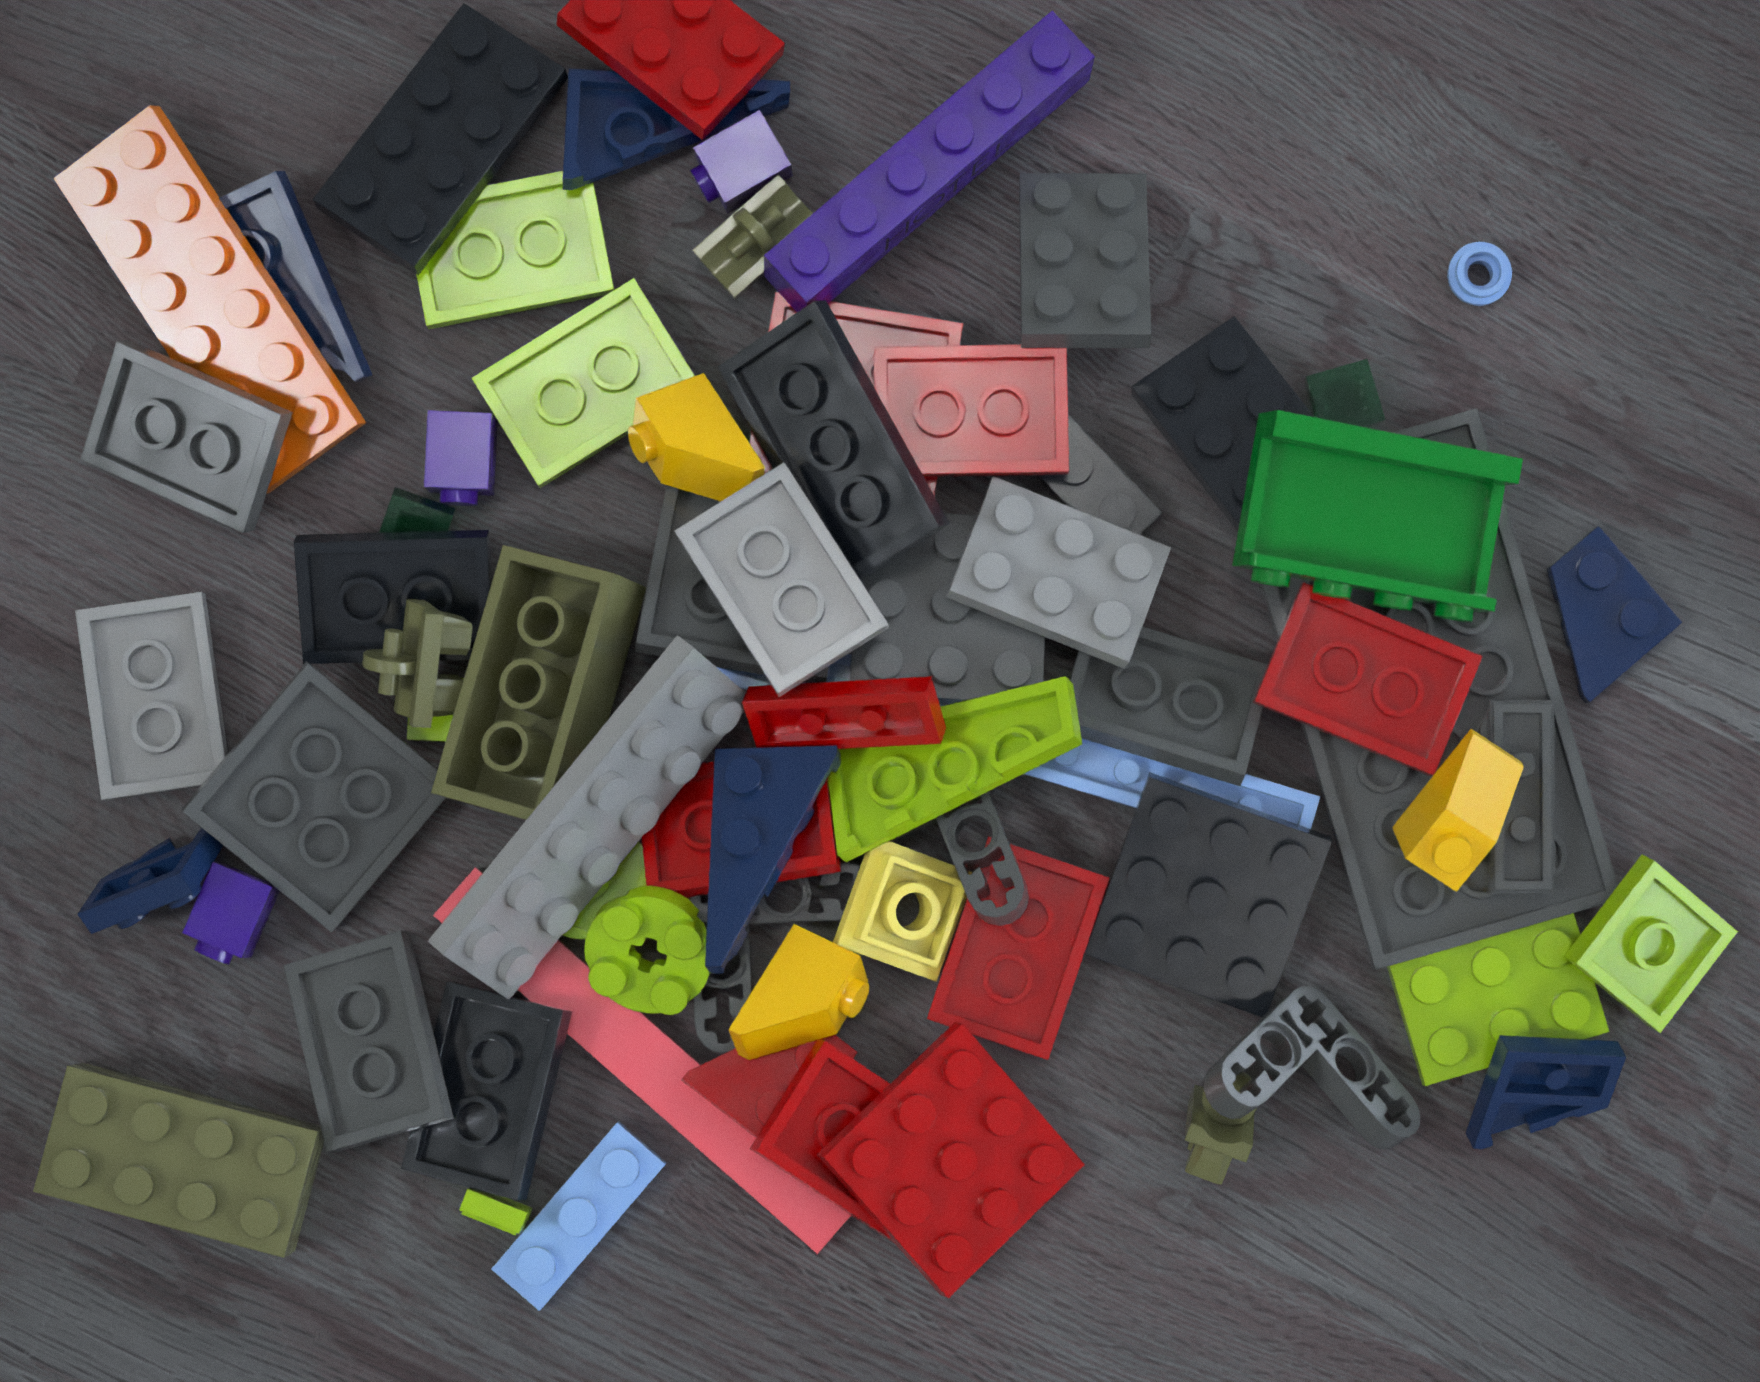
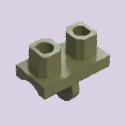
M776 175L692 251L736 300L764 275V255L810 217L813 212L804 205L779 175Z
M407 599L403 631L399 629H385L383 649H371L363 652L362 666L370 671L380 673L378 693L390 696L395 695L394 712L410 718L409 725L412 727L431 728L432 717L454 715L463 679L458 675L438 674L440 654L467 655L471 646L472 623L462 616L439 611L426 600Z
M1242 1072L1236 1076L1233 1086L1239 1091L1252 1078ZM1195 1084L1188 1101L1185 1141H1188L1187 1149L1190 1150V1154L1186 1161L1185 1172L1222 1185L1232 1158L1247 1162L1253 1147L1254 1116L1257 1108L1240 1119H1229L1220 1115L1212 1108L1206 1098L1204 1088Z

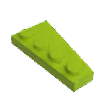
M1064 676L941 706L946 725V731L941 744L839 749L841 752V764L836 773L831 771L828 776L837 855L845 862H848L1082 745L1074 685Z

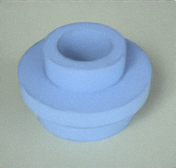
M1473 242L1460 248L1452 257L1448 266L1447 278L1452 292L1461 301L1474 306H1485L1494 303L1505 294L1511 283L1512 268L1508 257L1500 248L1487 242ZM1473 264L1485 266L1489 271V282L1483 286L1473 284L1468 278L1469 266Z

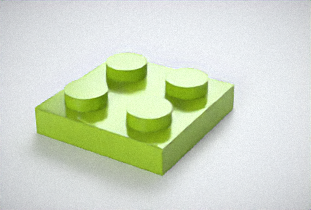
M1642 854L1564 957L1647 1026L1661 1033L1738 931L1656 861Z

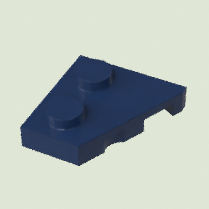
M1599 526L1590 531L1547 568L1553 596L1558 601L1562 616L1560 623L1566 647H1570L1579 682L1577 684L1578 693L1585 703L1591 702L1682 623Z
M202 827L191 843L178 849L172 840L168 838L148 850L138 859L123 865L100 879L78 912V916L89 932L93 934L113 925H117L119 929L128 928L143 919L149 911L164 905H168L170 909L179 908L190 902L202 890L200 883L224 845Z
M1499 1035L1466 1130V1135L1472 1148L1485 1149L1493 1146L1492 1134L1525 1123L1530 1133L1554 1126L1564 1118L1581 1117L1608 1108L1626 1060V1055L1619 1042Z

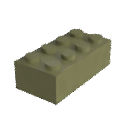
M503 545L431 793L527 820L608 721L647 587L615 573Z
M78 1063L68 1065L66 1068L33 1192L285 1258L296 1250L324 1140L321 1127L317 1124L101 1067Z

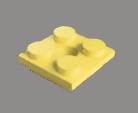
M891 841L866 852L833 943L850 951L937 982L967 898L955 866ZM914 893L919 901V913L911 924L902 927L896 916L897 905L905 895Z

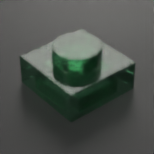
M1368 359L1305 377L1304 382L1316 418L1361 427H1369L1386 420Z
M395 487L379 533L448 531L455 508Z

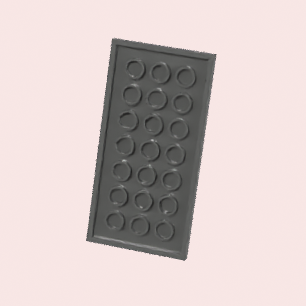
M1477 408L1392 432L1490 452ZM1503 497L1486 597L1497 599L1495 612H1474L1472 622H1461L1435 617L1436 605L1413 601L1412 611L1385 608L1373 605L1375 593L1352 589L1351 599L1346 600L1483 656L1437 770L1470 729H1473L1487 739V701L1554 700L1555 894H1487V855L1457 892L1405 859L1392 827L1432 776H1428L1301 723L1373 970L1603 905L1618 886ZM1291 577L1289 588L1260 584L1277 641L1300 585L1305 582L1313 586V581Z

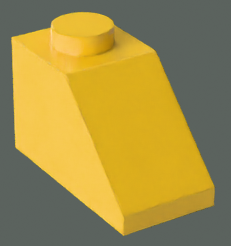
M704 373L636 398L633 426L628 429L630 446L634 455L641 463L648 462L661 484L723 501L764 475L765 467Z
M1470 729L1393 825L1392 829L1405 859L1457 892L1497 843L1524 768L1522 762L1473 729Z
M793 924L728 1029L738 1055L752 1060L816 1041L817 1039L836 1035L847 1016L854 1018L860 1012L869 993L868 978L861 956Z

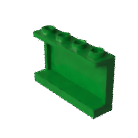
M1280 410L1259 413L1232 566L1252 570L1250 581L1259 584L1289 588L1292 577L1313 581L1312 593L1351 599L1352 589L1375 593L1373 605L1412 611L1413 601L1436 605L1435 617L1472 622L1474 612H1495L1497 599L1486 597L1503 495L1506 485L1519 484L1523 459Z

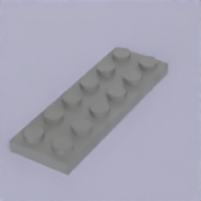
M677 635L430 937L428 942L449 960L510 1000L519 987L532 977L536 966L558 939L571 929L577 916L602 885L614 876L619 864L641 837L654 827L659 815L676 794L697 774L702 762L724 735L737 725L742 713L745 711L742 701L746 693L693 646Z

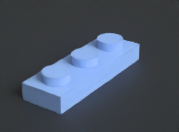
M618 1121L491 1270L540 1311L667 1162Z

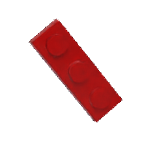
M932 676L801 683L778 697L771 685L749 686L742 701L757 748L837 746L838 749L941 744L946 731Z

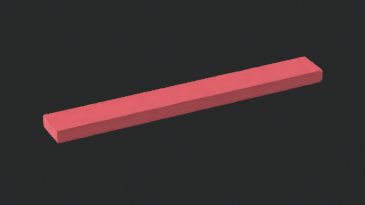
M475 867L433 916L443 923L483 872ZM558 939L536 966L532 977L521 985L518 991L529 1001L571 1011L572 1015L567 1031L571 1038L818 1254L851 1215L752 1151L750 1147L756 1139L753 1135L681 1081L689 1070L701 1064L643 1013L625 1008L609 997L598 994L591 987L588 980L590 971L588 965Z

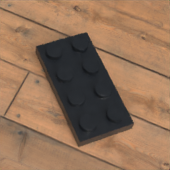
M463 3L315 195L313 201L316 208L419 275L567 81L566 69Z
M826 300L813 301L717 367L772 468L774 469L783 462L786 464L860 581L950 524Z

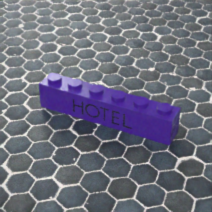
M1053 11L1048 13L764 255V277L796 312H799L813 301L826 300L827 303H830L1090 80L1095 56Z

